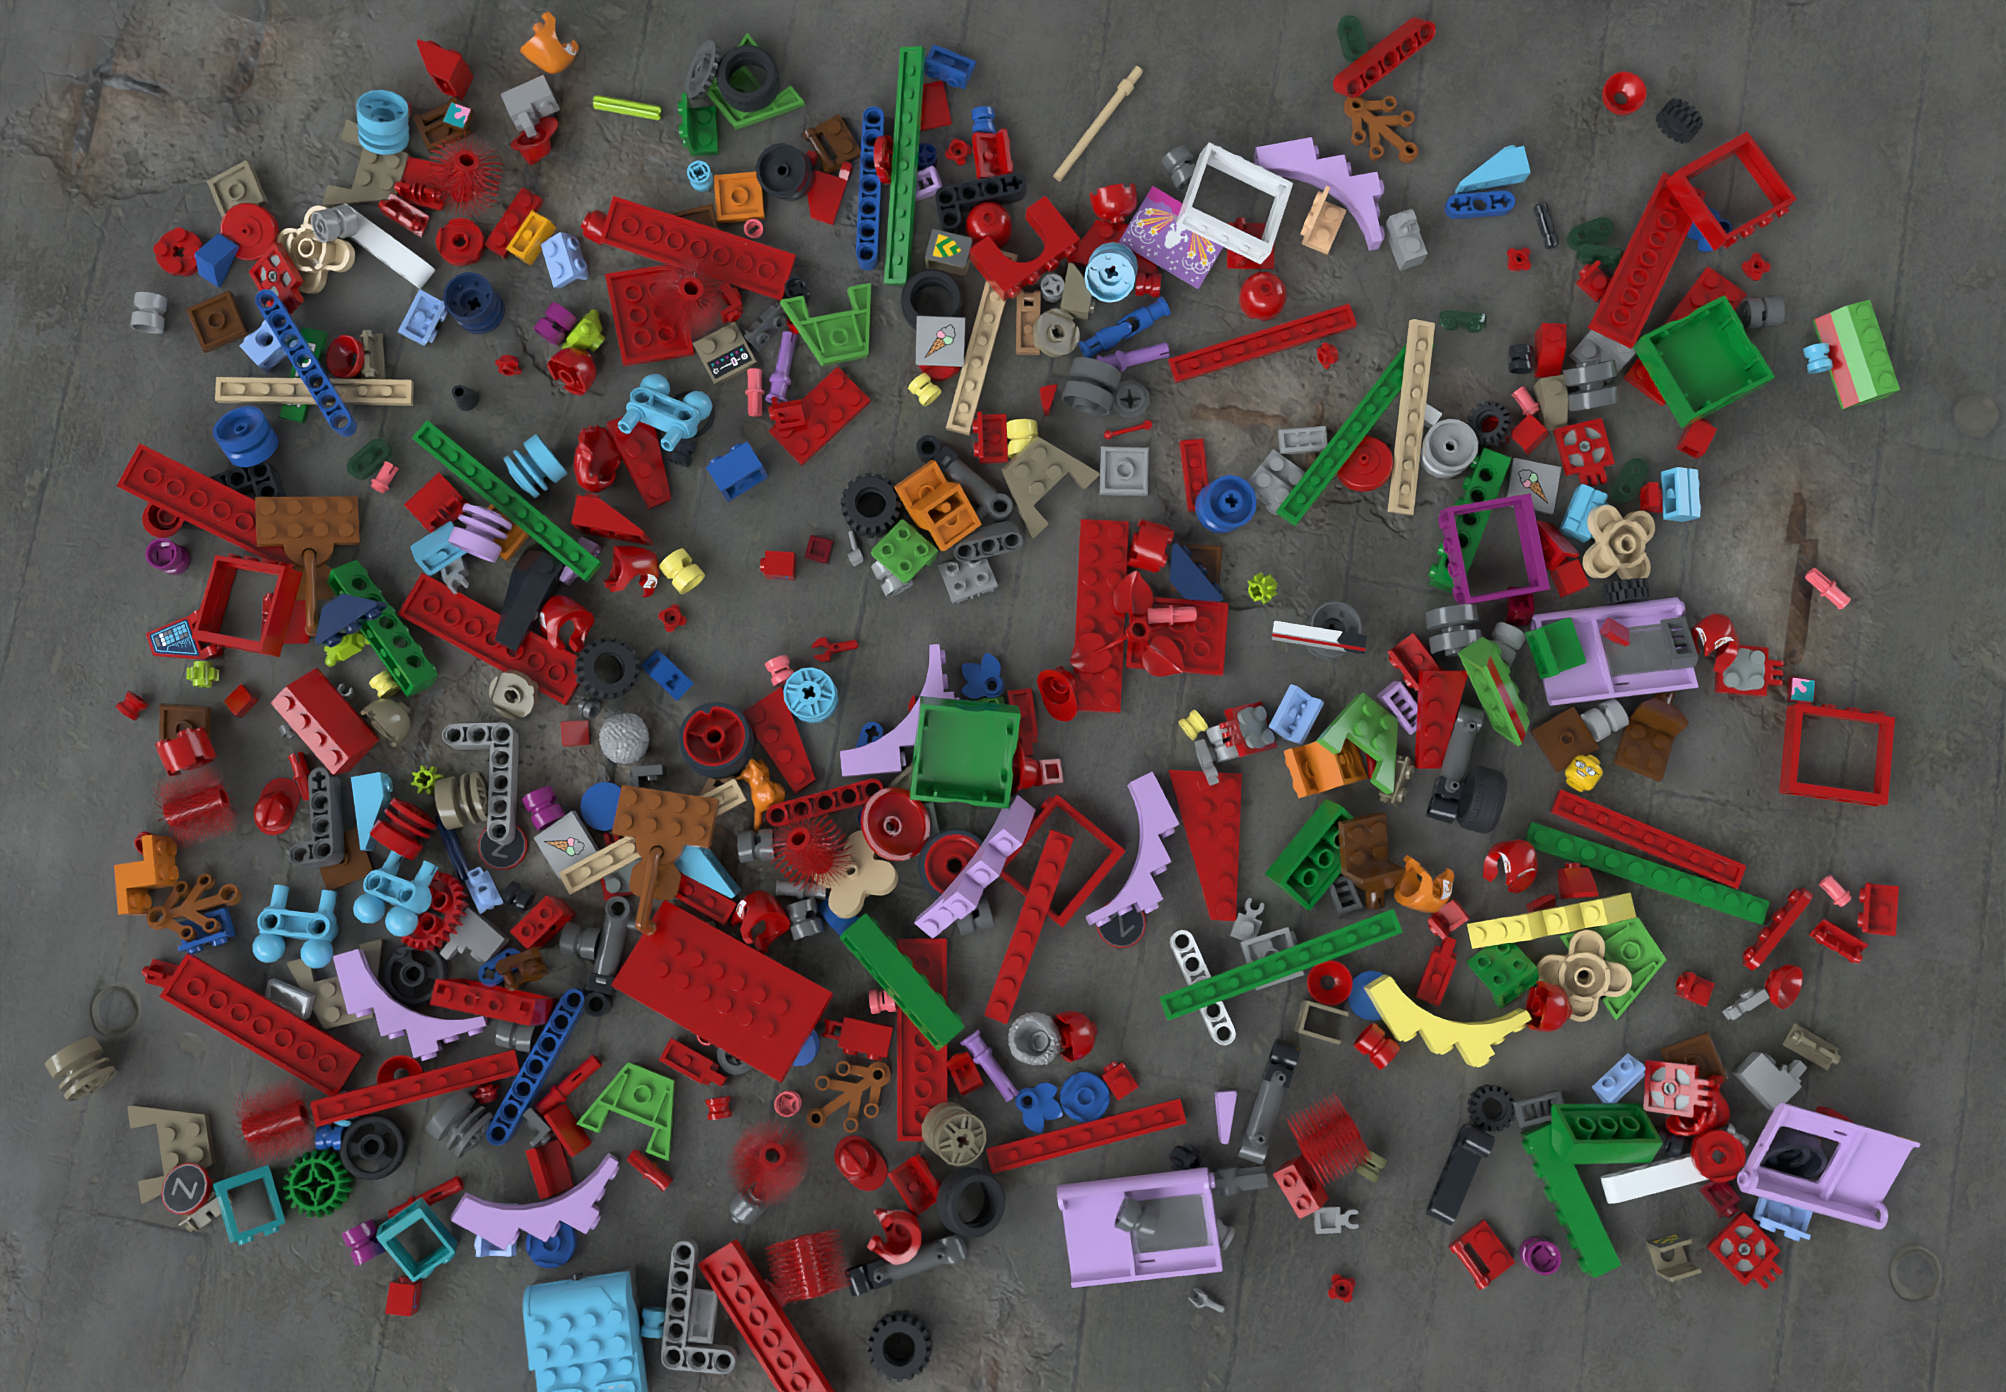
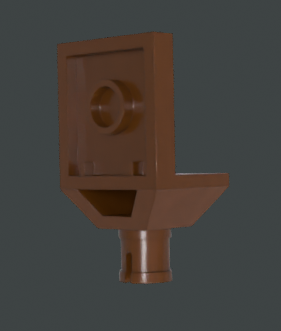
M1669 691L1668 694L1666 692L1655 693L1653 699L1642 702L1627 716L1629 724L1623 728L1614 757V764L1658 782L1663 779L1675 736L1688 726V720L1678 707L1672 705L1676 694L1675 691Z
M1376 812L1339 821L1341 873L1353 884L1365 891L1366 908L1377 910L1379 909V904L1380 908H1384L1386 906L1384 891L1392 888L1406 874L1405 868L1389 861L1386 814Z

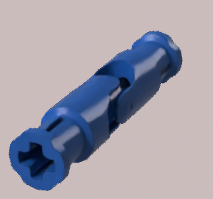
M1160 296L1147 307L1142 306L1119 319L1115 323L1117 326L1104 327L1097 331L1096 335L1084 342L1082 340L1079 341L1078 345L1083 356L1092 359V356L1115 347L1122 337H1124L1123 339H1128L1152 326L1153 322L1163 316H1170L1169 306L1163 297ZM1127 318H1134L1137 321L1138 327L1133 333L1131 324L1125 320ZM1097 343L1095 347L1090 349V346Z

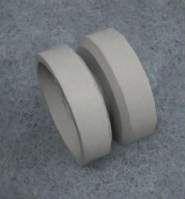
M1446 419L1437 422L1422 439L1421 466L1429 474L1437 478L1449 479L1458 476L1473 462L1478 452V440L1475 432L1468 424L1460 420Z

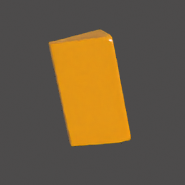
M531 211L506 250L531 266L542 251L540 244L550 239L556 227L549 219Z

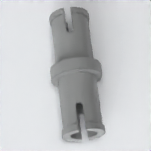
M777 880L776 896H795L802 900L803 897L825 900L826 887H823L822 891V886L819 885L818 890V884L816 886L813 883L812 887V885L810 886L811 883L807 885L805 880L799 881L800 884L798 883V886L793 887L796 882L789 883L788 881ZM803 884L806 885V887H803L804 889H802V891L799 890Z

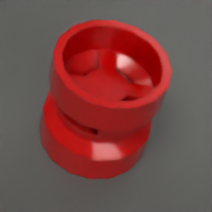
M1137 272L1135 296H1143L1147 293L1151 297H1159L1161 274L1153 273L1146 276L1144 272Z

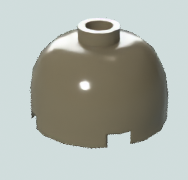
M382 698L373 701L361 711L362 715L367 714L368 718L365 721L383 741L387 736L392 741L389 745L396 747L404 740L411 727V720L407 715L410 711L401 701L396 703L391 699Z

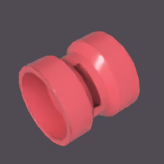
M787 655L773 658L765 663L767 671L772 674L771 681L774 687L786 684V681L794 673L789 667L790 661Z
M869 990L872 1015L880 1014L881 1011L885 1010L897 1012V1004L885 990Z
M786 1090L780 1093L774 1102L775 1110L783 1117L793 1116L802 1106L801 1096L793 1090Z

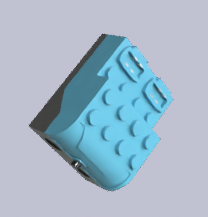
M635 1266L536 1280L526 1287L523 1297V1316L529 1370H535L537 1392H650L644 1337L640 1335L642 1318Z

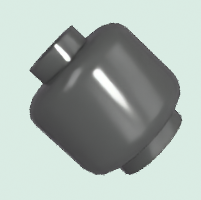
M747 1187L742 1188L729 1204L731 1218L739 1225H752L756 1223L766 1210V1199L764 1197L763 1207V1195L761 1192L762 1201L755 1193L749 1202L755 1187L753 1189L750 1187L744 1195L743 1193Z

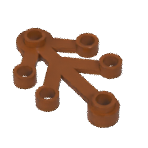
M1362 96L1357 98L1348 97L1345 100L1343 109L1352 121V144L1360 146L1365 141L1366 133L1361 129L1362 119L1369 126L1370 150L1368 156L1371 160H1380L1384 153V149L1380 145V134L1399 150L1398 158L1401 162L1409 164L1415 161L1419 152L1417 145L1412 142H1405L1387 127L1400 125L1402 127H1410L1415 119L1411 111H1404L1401 115L1374 116L1369 111L1383 110L1388 113L1392 112L1397 104L1396 99L1393 96H1386L1383 100L1366 101ZM1385 102H1391L1393 106L1388 107ZM1352 104H1358L1360 108L1356 109L1352 106ZM1407 116L1411 121L1406 122L1403 120V117ZM1360 135L1362 140H1357L1354 136ZM1410 148L1413 150V153H1407L1405 149ZM1372 150H1378L1380 154L1374 155Z
M207 873L201 874L193 889L185 881H178L162 906H155L147 913V923L154 930L168 928L179 934L182 940L192 942L197 937L196 929L189 925L182 926L173 920L184 916L202 926L203 930L207 933L214 935L221 929L220 922L214 918H207L198 913V911L224 903L235 905L241 901L242 891L234 884H226L221 887L217 895L198 900L205 890H209L215 885L214 877ZM209 878L208 883L203 885L204 881ZM185 886V889L180 892L181 887ZM187 896L181 906L174 908L180 897ZM215 923L214 927L209 930V926ZM191 931L190 935L185 937L186 932Z
M840 1061L836 1065V1072L840 1076L853 1074L865 1077L858 1083L830 1079L826 1075L817 1077L815 1086L818 1090L832 1089L843 1091L844 1093L823 1108L815 1107L811 1109L806 1117L809 1126L812 1128L822 1127L827 1121V1116L850 1101L848 1117L845 1119L843 1127L849 1133L856 1131L859 1127L857 1118L862 1092L870 1086L869 1103L864 1107V1113L869 1118L876 1117L879 1113L878 1102L881 1087L886 1085L891 1078L890 1068L883 1062H874L869 1067L852 1065L848 1061ZM843 1063L848 1066L846 1073H842L839 1070V1066ZM875 1070L882 1071L883 1077L881 1079L874 1077ZM820 1078L827 1080L828 1084L826 1087L819 1086ZM870 1105L876 1107V1113L873 1115L867 1112V1108ZM817 1113L820 1115L821 1120L819 1123L813 1122V1114ZM848 1120L855 1122L856 1126L854 1129L847 1127Z

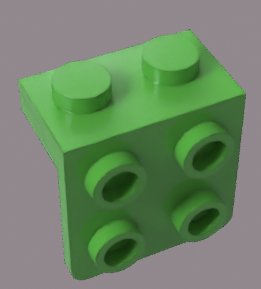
M903 519L871 551V555L902 583H908L926 564L930 567L936 560L938 553L932 542L922 537L914 526L908 524Z

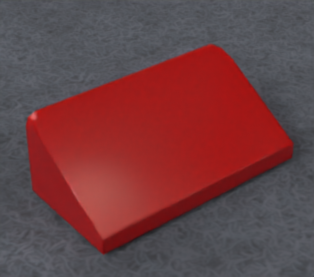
M562 1104L544 1115V1118L570 1156L578 1155L592 1144L582 1127L576 1124L578 1121L566 1104Z

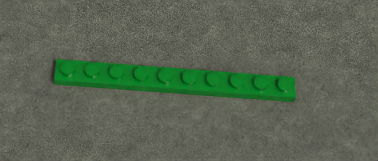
M923 46L900 47L884 284L905 285L908 279H910L926 51Z
M1407 343L1277 509L1276 514L1293 526H1297L1400 393Z
M428 420L412 437L414 441L584 581L588 582L603 565Z
M1534 822L1529 823L1524 840L1528 841L1537 851L1573 863H1580V865L1758 925H1763L1770 902L1768 900Z
M1390 909L1159 996V1000L1167 1021L1398 935L1403 933L1394 909Z

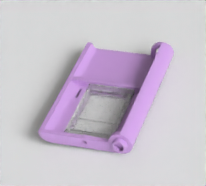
M1678 597L1533 614L1530 622L1531 630L1570 617L1586 658V663L1560 672L1559 675L1542 679L1549 705L1698 688L1693 667L1671 669L1660 625L1661 620L1678 618L1685 615L1683 601H1680ZM1607 618H1611L1628 628L1629 646L1618 645L1600 634L1599 631ZM1674 628L1669 630L1670 632L1682 630V628ZM1684 637L1672 638V639H1673V640H1676V639H1684Z
M1198 1168L1057 1185L1059 1209L1063 1212L1071 1270V1287L1223 1271L1212 1188L1216 1187L1214 1172H1209L1208 1168ZM1126 1196L1139 1201L1141 1207L1147 1204L1160 1210L1158 1225L1149 1241L1135 1236L1133 1230L1127 1233L1114 1227L1118 1210Z

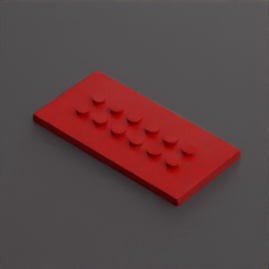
M664 900L651 920L656 924V931L651 935L642 934L611 986L782 1084L834 994Z

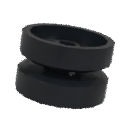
M779 143L764 149L758 157L756 178L760 186L769 194L788 202L796 201L806 196L813 187L815 169L810 158L792 145Z

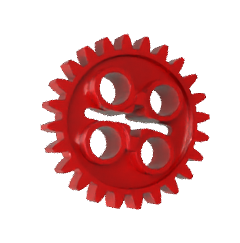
M436 871L428 887L432 896L429 908L446 916L442 919L426 911L419 915L417 914V928L405 937L399 936L402 938L401 942L421 951H425V949L433 951L434 946L442 947V940L450 942L449 935L451 933L458 934L455 927L463 926V923L459 920L460 917L467 916L466 913L462 912V909L468 906L467 903L463 902L468 895L462 892L465 887L459 884L460 881L447 873Z

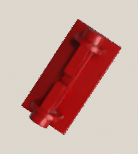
M390 193L388 200L382 199L378 204L382 214L419 237L423 236L431 216L393 193Z
M1823 919L1809 933V936L1816 939V943H1821L1833 951L1835 950L1838 954L1849 959L1850 963H1860L1863 959V955L1860 953L1868 946L1864 941L1826 919Z
M152 959L151 965L144 966L142 969V975L146 978L145 983L165 988L179 965Z

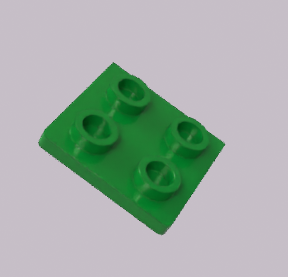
M682 92V101H678V112L682 116V123H679V136L683 138L684 148H688L691 156L719 155L716 106L692 108L687 92Z
M1570 617L1524 633L1540 679L1559 675L1560 672L1586 663L1585 655Z
M1514 942L1487 946L1467 961L1469 968L1492 992L1494 1003L1500 1010L1537 984L1536 982L1540 979L1538 968Z

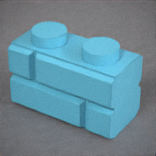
M1677 467L1662 471L1663 520L1686 522L1700 518L1701 505L1699 500L1700 482L1698 480V470Z
M1585 484L1578 486L1570 501L1559 531L1563 535L1572 537V539L1582 543L1587 542L1590 538L1594 539L1588 529L1587 518L1594 507L1609 505L1606 503L1608 495L1599 490H1594V488Z

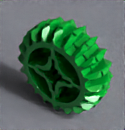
M313 1149L312 1153L309 1151L304 1152L303 1158L296 1157L294 1159L296 1165L288 1167L292 1174L285 1175L284 1177L285 1180L289 1181V1184L283 1186V1189L290 1190V1194L285 1199L294 1200L291 1203V1208L300 1206L298 1214L301 1215L307 1211L308 1218L314 1217L315 1214L317 1218H322L325 1216V1213L330 1216L334 1214L335 1209L340 1210L343 1208L342 1202L349 1200V1196L345 1192H351L354 1189L348 1185V1182L353 1181L354 1178L352 1176L347 1177V1172L349 1171L343 1167L344 1164L341 1159L337 1161L339 1153L335 1152L330 1155L329 1149L322 1152L318 1149ZM311 1165L312 1170H309L308 1179L302 1181L304 1172ZM323 1165L327 1166L332 1171L334 1176L328 1175V1173L326 1172V1167H324ZM316 1180H321V1182H328L321 1186H316V1184H309L315 1182ZM335 1185L332 1197L326 1202L325 1197L328 1196L329 1187ZM303 1190L310 1193L311 1200L305 1195Z

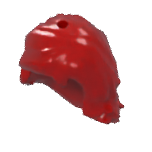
M588 425V428H582V432L577 436L579 444L575 449L574 472L578 484L583 489L592 493H599L613 484L616 469L619 467L622 457L605 427Z

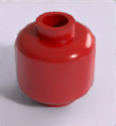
M597 209L592 213L588 211L580 226L583 229V236L598 245H603L599 241L607 214Z

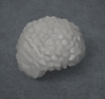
M623 713L611 716L605 720L600 729L599 741L600 746H602L601 749L607 758H610L615 763L630 764L640 761L646 754L650 738L648 728L643 723L642 718L636 714Z
M1038 1012L1025 1013V1015L1017 1018L1009 1029L1008 1040L1012 1055L1019 1061L1031 1065H1047L1060 1051V1032L1049 1015Z

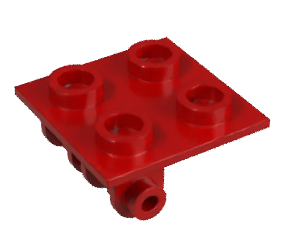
M943 80L923 84L920 131L952 125Z
M408 157L403 178L400 181H396L394 185L395 191H398L397 196L412 205L442 211V204L445 200H441L442 202L440 203L438 200H440L441 196L436 195L434 197L435 194H441L442 190L439 191L437 188H442V185L438 186L435 184L436 186H434L433 183L427 184L426 180L434 183L444 182L436 178L437 180L434 178L429 179L427 174L428 176L432 174L436 177L444 175L428 172L431 167L428 163L430 164L431 161ZM433 166L434 170H435V169H436V170L438 169L439 171L444 170L443 168H441V167H439V166ZM427 188H435L437 189V191L434 190L435 192L431 191V189Z
M1236 218L1234 223L1227 224L1261 240L1267 223H1247L1245 218ZM1274 244L1270 255L1261 264L1227 248V269L1274 270Z
M438 472L404 506L420 521L427 531L432 533L449 521L454 523L459 515L465 513L462 510L464 504L469 503Z
M266 593V596H263L261 637L274 593ZM295 600L283 644H309L310 636L305 631V600Z

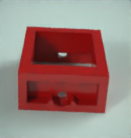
M547 895L510 932L526 949L536 947L543 949L564 928L565 924L578 914L561 897ZM552 925H556L555 930L551 929Z

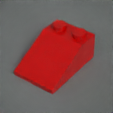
M585 493V496L577 495L571 524L582 534L652 546L653 541L643 530L601 500L600 496L591 493Z

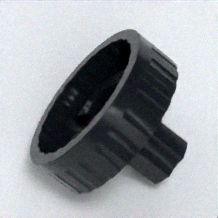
M1781 1126L1774 1136L1768 1151L1765 1153L1760 1166L1811 1179L1825 1169L1827 1157L1821 1138L1818 1135Z

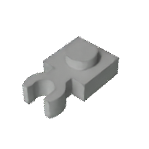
M462 556L441 569L443 581L454 594H457V587L462 584L465 588L469 586V582L465 579L469 575L466 560Z
M1204 739L1196 741V755L1209 786L1219 783L1218 773L1213 765L1216 757L1212 747L1208 748Z
M1248 898L1244 904L1246 913L1245 915L1242 913L1237 914L1230 936L1241 941L1257 937L1262 921L1257 920L1256 916L1264 910V903H1260L1257 910H1252L1250 907L1252 899Z
M1751 987L1740 993L1741 998L1722 1012L1727 1020H1735L1744 1012L1752 1010L1770 997L1765 989H1754Z
M1322 1206L1320 1210L1313 1212L1316 1234L1341 1233V1225H1345L1350 1229L1359 1228L1358 1223H1349L1348 1221L1351 1214H1358L1356 1209L1349 1208L1340 1213L1339 1206Z

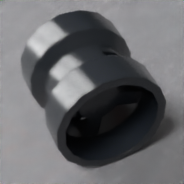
M794 276L786 281L784 289L787 298L799 297L798 295L804 296L807 304L811 294L806 280L800 276Z
M1528 344L1510 346L1509 356L1511 357V362L1509 363L1508 371L1512 374H1528L1533 372L1531 357L1534 355V347Z
M681 438L673 451L669 453L668 460L679 466L690 468L693 461L690 453L696 452L698 444L690 439Z
M513 880L506 887L501 899L504 904L508 906L513 905L516 911L524 914L532 904L536 893L530 889L525 890L521 888V884Z
M1655 1126L1654 1128L1663 1142L1657 1153L1663 1151L1668 1156L1677 1158L1682 1150L1683 1136L1666 1132L1665 1129Z

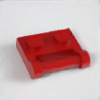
M1483 1219L1448 1246L1453 1254H1457L1475 1279L1474 1283L1479 1290L1488 1286L1493 1279L1516 1263ZM1467 1243L1472 1246L1488 1268V1271L1484 1274L1465 1250L1464 1246Z

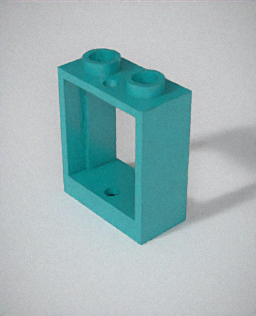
M269 1165L213 1184L230 1243L238 1241V1245L253 1241V1235L263 1232L264 1236L280 1231L279 1226L286 1223ZM262 1178L275 1221L239 1233L227 1190Z
M422 1197L381 1224L376 1235L379 1242L412 1282H415L420 1277L422 1279L426 1278L434 1271L436 1266L441 1263L446 1264L456 1255L458 1241ZM420 1218H423L444 1245L417 1263L395 1236Z

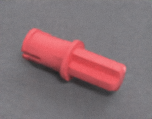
M752 368L747 370L748 390L745 391V394L748 395V415L760 417L762 416V395L765 394L764 390H762V370Z
M1812 568L1806 573L1805 579L1820 591L1819 595L1827 597L1838 609L1844 608L1850 602L1851 598L1836 586V582L1834 580L1830 581L1818 569Z
M1170 605L1169 608H1148V624L1170 622V625H1173V622L1195 621L1197 618L1195 607L1173 608Z

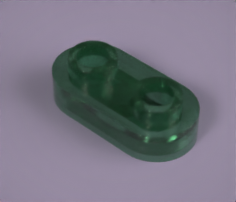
M1353 15L1342 17L1337 26V35L1344 58L1353 63L1367 52L1368 46L1360 20ZM1349 28L1352 30V32L1348 33L1345 31V29ZM1351 50H1356L1358 54H1353Z
M1599 217L1577 225L1568 233L1566 238L1567 244L1574 251H1583L1604 243L1613 235L1614 224L1606 217ZM1599 226H1604L1606 231L1600 230ZM1577 234H1582L1584 239H1579Z
M1582 244L1577 247L1576 258L1582 264L1587 265L1589 263L1591 265L1599 260L1607 268H1616L1624 250L1595 244Z
M1454 310L1442 311L1439 313V325L1443 326L1445 330L1461 328L1467 329L1471 333H1478L1487 327V315Z
M382 439L371 440L348 460V473L358 480L369 478L384 465L385 461L387 462L391 458L392 449L390 445ZM380 449H383V454L381 456H377V452ZM365 465V469L359 472V467Z
M1633 458L1624 464L1611 487V497L1615 502L1627 504L1636 497L1649 472L1648 465L1644 460ZM1637 466L1640 469V473H1636L1633 467ZM1622 487H1627L1629 493H1624Z

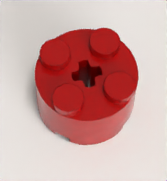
M1141 518L1137 524L1140 527L1139 533L1134 532L1128 553L1130 560L1127 562V565L1153 573L1160 572L1161 567H1165L1168 553L1164 552L1167 545L1171 544L1174 530H1170L1169 526Z
M203 727L194 730L188 728L178 732V738L173 740L167 738L155 743L158 755L169 777L181 775L180 770L182 769L183 771H193L194 768L198 769L214 761V758H217V754Z

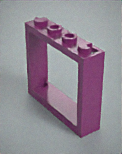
M1531 493L1448 507L1439 511L1438 524L1444 534L1443 548L1445 553L1448 554V573L1453 579L1454 588L1452 593L1458 605L1478 604L1550 589ZM1514 506L1529 586L1470 597L1454 516Z

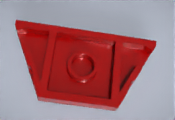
M1096 220L1080 241L1078 252L1068 259L1067 264L1073 263L1075 266L1087 267L1095 249L1105 243H1119L1129 225L1122 223L1111 224L1109 221ZM1131 250L1137 259V272H1144L1146 276L1158 273L1155 263ZM1112 265L1109 271L1114 272L1116 267Z

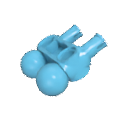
M650 374L642 379L640 387L631 391L630 401L626 405L627 412L618 422V427L622 432L629 434L635 425L641 421L667 433L661 439V446L667 451H673L681 438L687 439L696 435L698 431L697 425L711 413L712 402L709 396L702 391L688 393L684 397L683 402L668 396L670 385L667 379L660 374Z
M391 850L383 867L379 868V870L371 871L366 876L363 883L365 893L356 899L353 909L354 915L362 923L373 924L384 916L385 902L395 905L396 907L392 908L386 915V928L394 936L405 937L417 928V914L424 913L431 904L432 896L428 887L438 867L423 861L414 881L411 880L409 882L396 876L405 857Z
M274 885L270 906L264 908V911H262L257 919L260 935L255 938L252 944L255 957L264 963L275 962L283 956L286 950L283 937L307 940L301 948L303 962L311 968L326 966L331 962L334 955L331 943L339 932L337 917L333 914L338 893L322 890L318 912L289 911L285 907L290 887ZM277 917V925L271 928L272 920ZM325 923V931L319 934L320 925Z

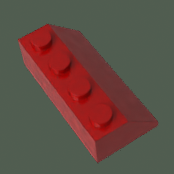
M318 668L313 669L287 685L271 702L274 708L333 775L349 772L380 740Z

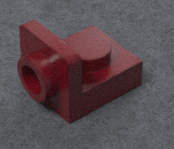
M1508 587L1507 590L1521 587ZM1533 594L1506 598L1507 614L1505 623L1515 626H1528L1535 612Z
M1711 1180L1699 1188V1192L1714 1208L1719 1219L1724 1216L1730 1218L1739 1211L1738 1206L1741 1199L1727 1182H1714Z

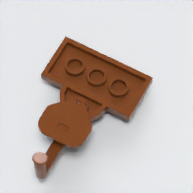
M357 496L255 497L257 547L283 546L285 555L294 564L293 569L303 573L296 601L305 600V631L309 636H316L318 629L317 600H327L334 596L333 591L326 583L332 569L325 563L333 555L334 545H360Z
M625 785L621 786L612 834L636 838V849L643 858L642 861L633 867L629 882L631 892L640 897L635 927L640 932L651 935L656 931V924L649 920L653 899L671 900L677 895L681 873L674 862L682 856L685 847L710 849L720 802L718 799Z

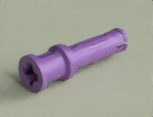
M785 331L782 333L775 373L770 376L771 387L769 394L766 395V401L772 403V397L777 396L778 403L787 402L785 398L788 386L791 385L789 372L798 337L795 333L792 336L793 332Z
M1163 342L1125 353L1118 350L1112 355L1104 357L1098 355L1096 360L1105 362L1123 372L1129 366L1169 357L1170 354L1167 343Z
M977 1029L960 1043L962 1046L965 1045L973 1056L972 1060L974 1063H980L1005 1101L1008 1102L1019 1091L1016 1090L991 1055L993 1053L992 1048L987 1047L979 1036L980 1031Z

